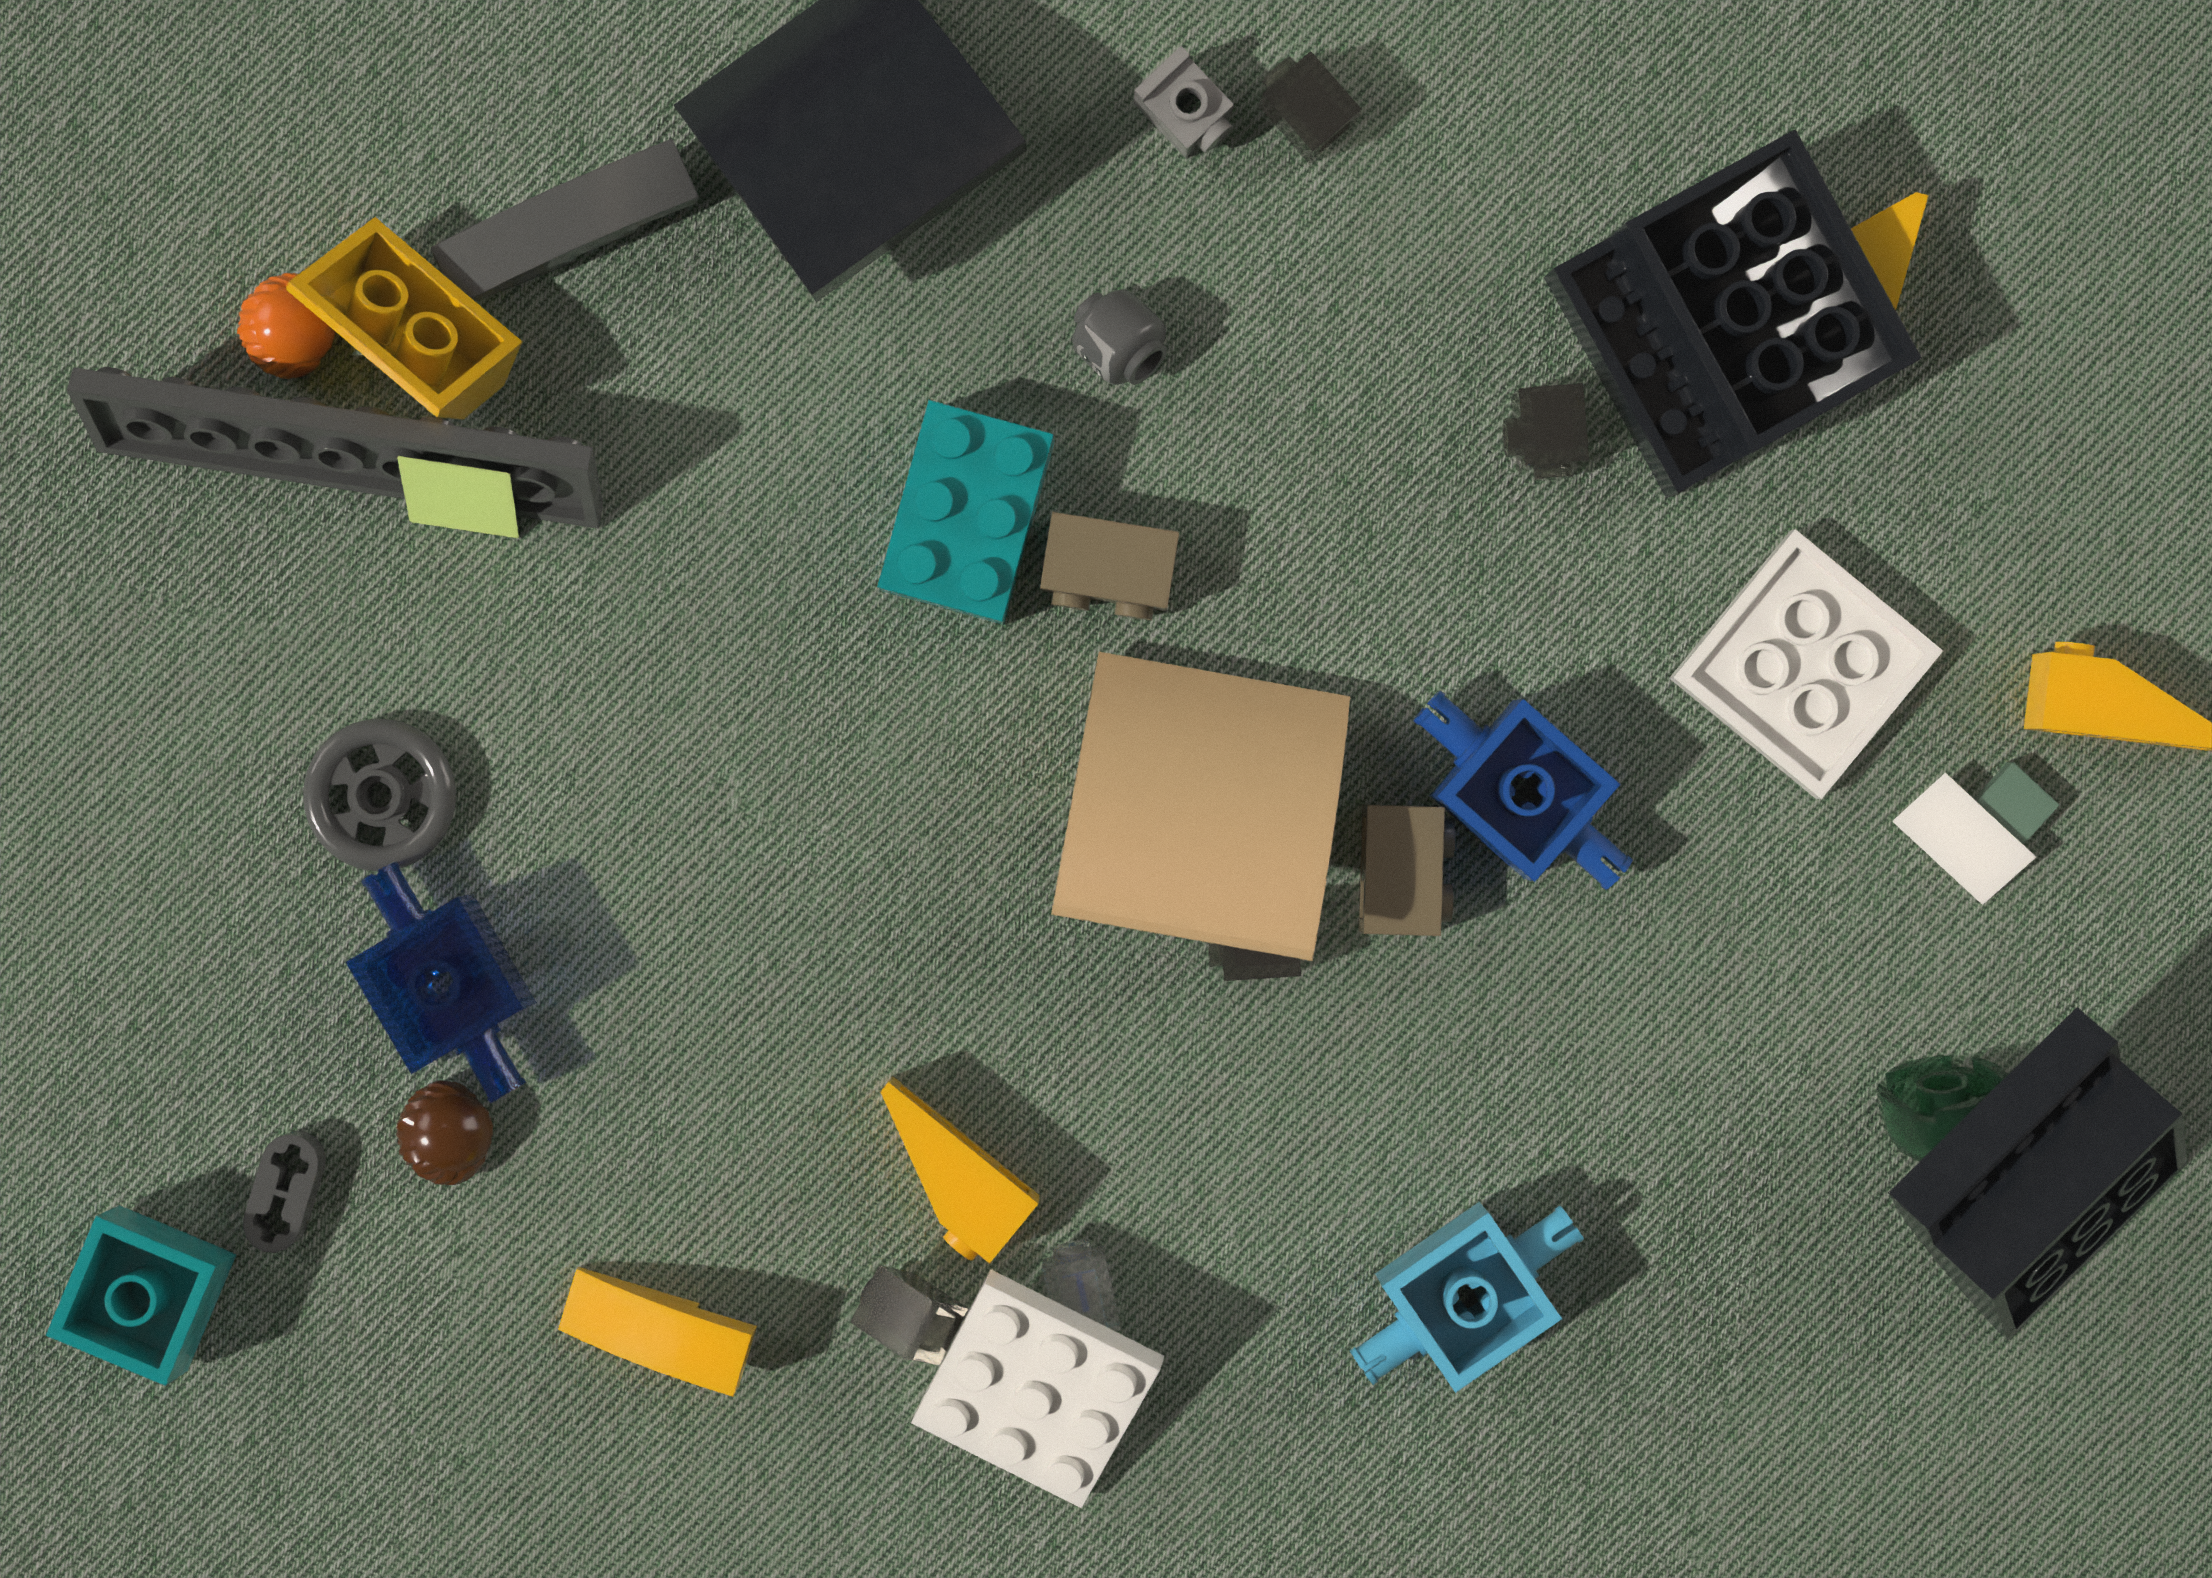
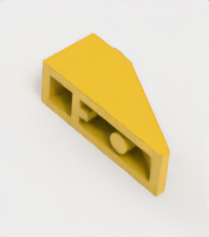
M2055 642L2054 652L2032 654L2024 720L2025 730L2212 751V723L2116 659L2094 657V645Z
M892 1076L881 1090V1095L938 1221L948 1230L943 1238L952 1248L970 1261H973L977 1255H980L990 1264L1039 1204L1040 1195Z

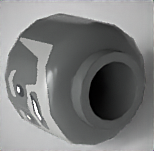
M1126 289L1114 290L1106 295H1102L1100 292L1094 293L1079 306L1074 315V321L1077 323L1072 336L1075 353L1103 380L1112 385H1120L1127 382L1133 385L1139 384L1151 376L1165 359L1167 354V347L1164 345L1166 325L1135 294Z

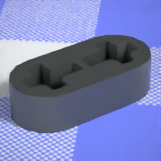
M293 1131L281 1135L269 1143L262 1154L244 1214L243 1229L247 1240L252 1246L263 1252L276 1253L289 1248L302 1238L307 1229L326 1162V1155L322 1144L316 1137L307 1132ZM296 1145L301 1148L300 1159L309 1162L308 1169L296 1172L292 1177L290 1186H286L284 1181L288 1171V1164L279 1160V1154L292 1150ZM282 1197L286 1200L281 1213V1219L290 1223V1229L283 1230L273 1238L269 1235L270 1225L261 1221V1215L275 1210L279 1198Z

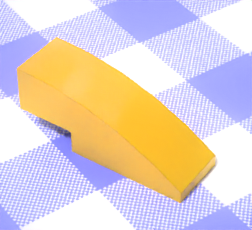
M578 1267L558 1330L646 1368L733 1397L740 1385L757 1326L698 1308L699 1303Z

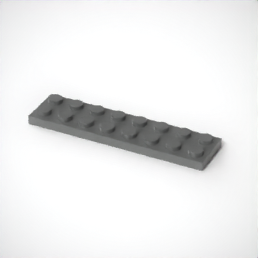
M73 367L67 387V392L97 452L405 499L397 457H409L510 473L516 516L598 529L600 526L603 499L593 447L584 446L572 438L555 436L544 440L519 436L510 429L497 426L487 427L484 430L459 427L445 419L431 416L423 417L419 420L394 417L373 407H358L355 410L326 406L322 402L308 397H294L291 400L261 396L259 393L243 387H230L226 391L198 387L194 383L178 377H166L162 381L133 377L126 371L113 367H102L97 371Z

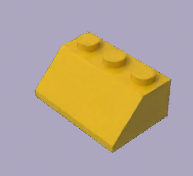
M376 217L290 280L286 288L289 293L437 418L464 420L500 390L507 380L522 345V341Z

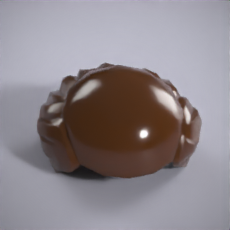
M438 1080L417 1090L408 1100V1104L404 1106L403 1111L400 1113V1119L396 1123L397 1144L400 1145L399 1155L403 1156L406 1165L412 1166V1169L419 1177L437 1185H457L474 1176L482 1168L493 1138V1123L488 1110L469 1088L452 1081Z

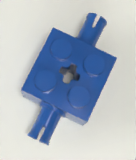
M1441 690L1427 704L1446 720V723L1442 722L1428 708H1422L1416 715L1413 722L1422 726L1456 756L1453 761L1456 766L1429 796L1440 806L1445 807L1448 813L1522 878L1535 882L1556 857L1564 852L1595 878L1605 890L1616 883L1620 877L1601 861V857L1618 872L1621 870L1625 873L1633 859L1629 855H1625L1590 824L1593 820L1592 816L1621 784L1524 699L1513 700L1491 726L1486 724L1483 728L1452 703ZM1532 776L1535 781L1531 785L1530 790L1536 796L1533 803L1526 801L1514 803L1511 798L1516 790L1511 785L1514 777L1527 779Z

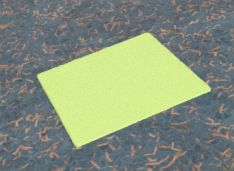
M402 456L397 457L410 522L519 538L510 473Z

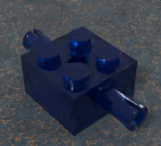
M397 861L377 870L378 874H371L364 878L361 883L368 890L390 931L386 933V939L346 961V964L409 1072L413 1074L455 1052L457 1056L463 1053L485 1090L490 1103L525 1084L524 1077L520 1076L499 1040L497 1033L502 1031L499 1027L500 1024L535 1005L537 1002L474 894L458 896L434 911H431V909L424 911L402 874ZM449 972L454 983L448 987L449 992L445 991L437 994L433 989L432 983L437 981L439 973Z

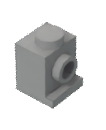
M1182 46L1134 90V104L1185 158L1198 147L1204 153L1209 152L1233 127L1227 119L1232 115L1234 104L1190 59V54ZM1191 93L1199 98L1201 106L1194 113H1184L1177 107V99L1182 94Z

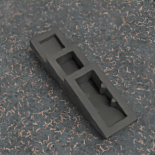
M669 139L604 165L493 215L432 246L431 252L440 272L474 301H478L576 262L578 255L635 234L637 227L696 204L699 196L673 139Z

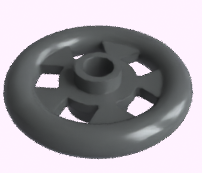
M369 719L340 729L321 745L312 758L306 772L303 787V803L311 830L329 853L342 862L359 869L390 871L414 864L428 855L439 844L453 818L456 804V786L447 758L429 736L404 722L390 719ZM373 745L379 762L367 765L355 772L348 755L361 747ZM407 752L420 763L425 771V774L413 784L410 783L405 773L395 767V763ZM378 783L386 784L392 793L391 800L385 807L377 806L371 797L372 789ZM347 784V800L351 810L348 813L332 814L329 802V787ZM413 799L429 807L423 823L416 831L403 825L400 821L408 813ZM361 822L374 827L385 826L386 833L383 846L368 845L357 841Z

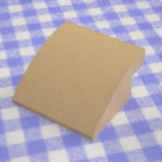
M1099 652L1051 915L1312 961L1333 841L1345 752L1350 696Z

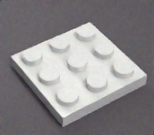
M1794 529L1789 531L1669 679L1815 799H1822L1936 661L1943 650Z
M990 1270L924 1394L911 1423L1082 1508L1157 1377L1164 1355Z

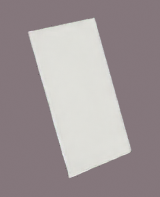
M1946 773L1893 820L1905 834L1982 905L2036 858L2032 852Z

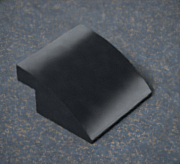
M818 0L673 105L816 303L1027 151L1024 137L952 41L918 0Z
M1796 129L1627 221L1609 238L1558 265L1544 277L1666 499L1729 464L1752 454L1922 359Z
M2076 1007L1888 1194L1905 1222L1935 1261L1990 1324L2009 1341L2187 1165L2183 1114L2126 1066L2120 1058L2118 1041Z

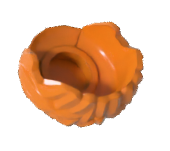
M283 273L282 275L269 277L261 282L259 286L255 287L254 292L249 294L248 298L243 301L241 305L242 310L239 312L240 321L237 334H239L242 340L241 345L246 348L249 358L265 373L282 379L303 377L319 366L321 358L331 348L336 334L330 326L286 290L288 282L296 277L298 273Z

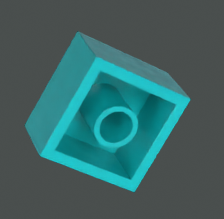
M121 1205L95 1216L45 1336L166 1386L188 1371L237 1254Z

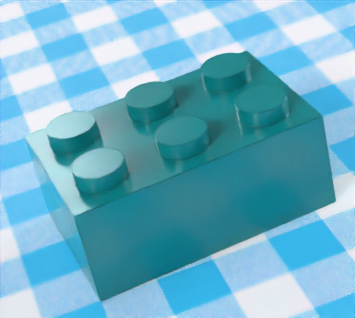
M928 400L877 588L882 592L1004 625L1055 443L1054 434Z

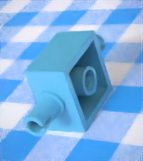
M1478 1202L1375 1273L1381 1286L1399 1311L1395 1313L1398 1320L1357 1348L1354 1347L1350 1350L1369 1381L1374 1385L1378 1382V1379L1420 1351L1423 1356L1427 1353L1430 1355L1456 1393L1562 1320L1535 1279L1539 1277L1536 1270L1575 1243H1580L1584 1240L1577 1227H1574L1572 1224L1573 1221L1565 1210L1558 1206L1553 1213L1514 1239L1511 1234L1505 1237L1489 1212ZM1465 1284L1472 1289L1476 1288L1474 1293L1478 1302L1469 1308L1462 1301H1458L1459 1296L1456 1292Z

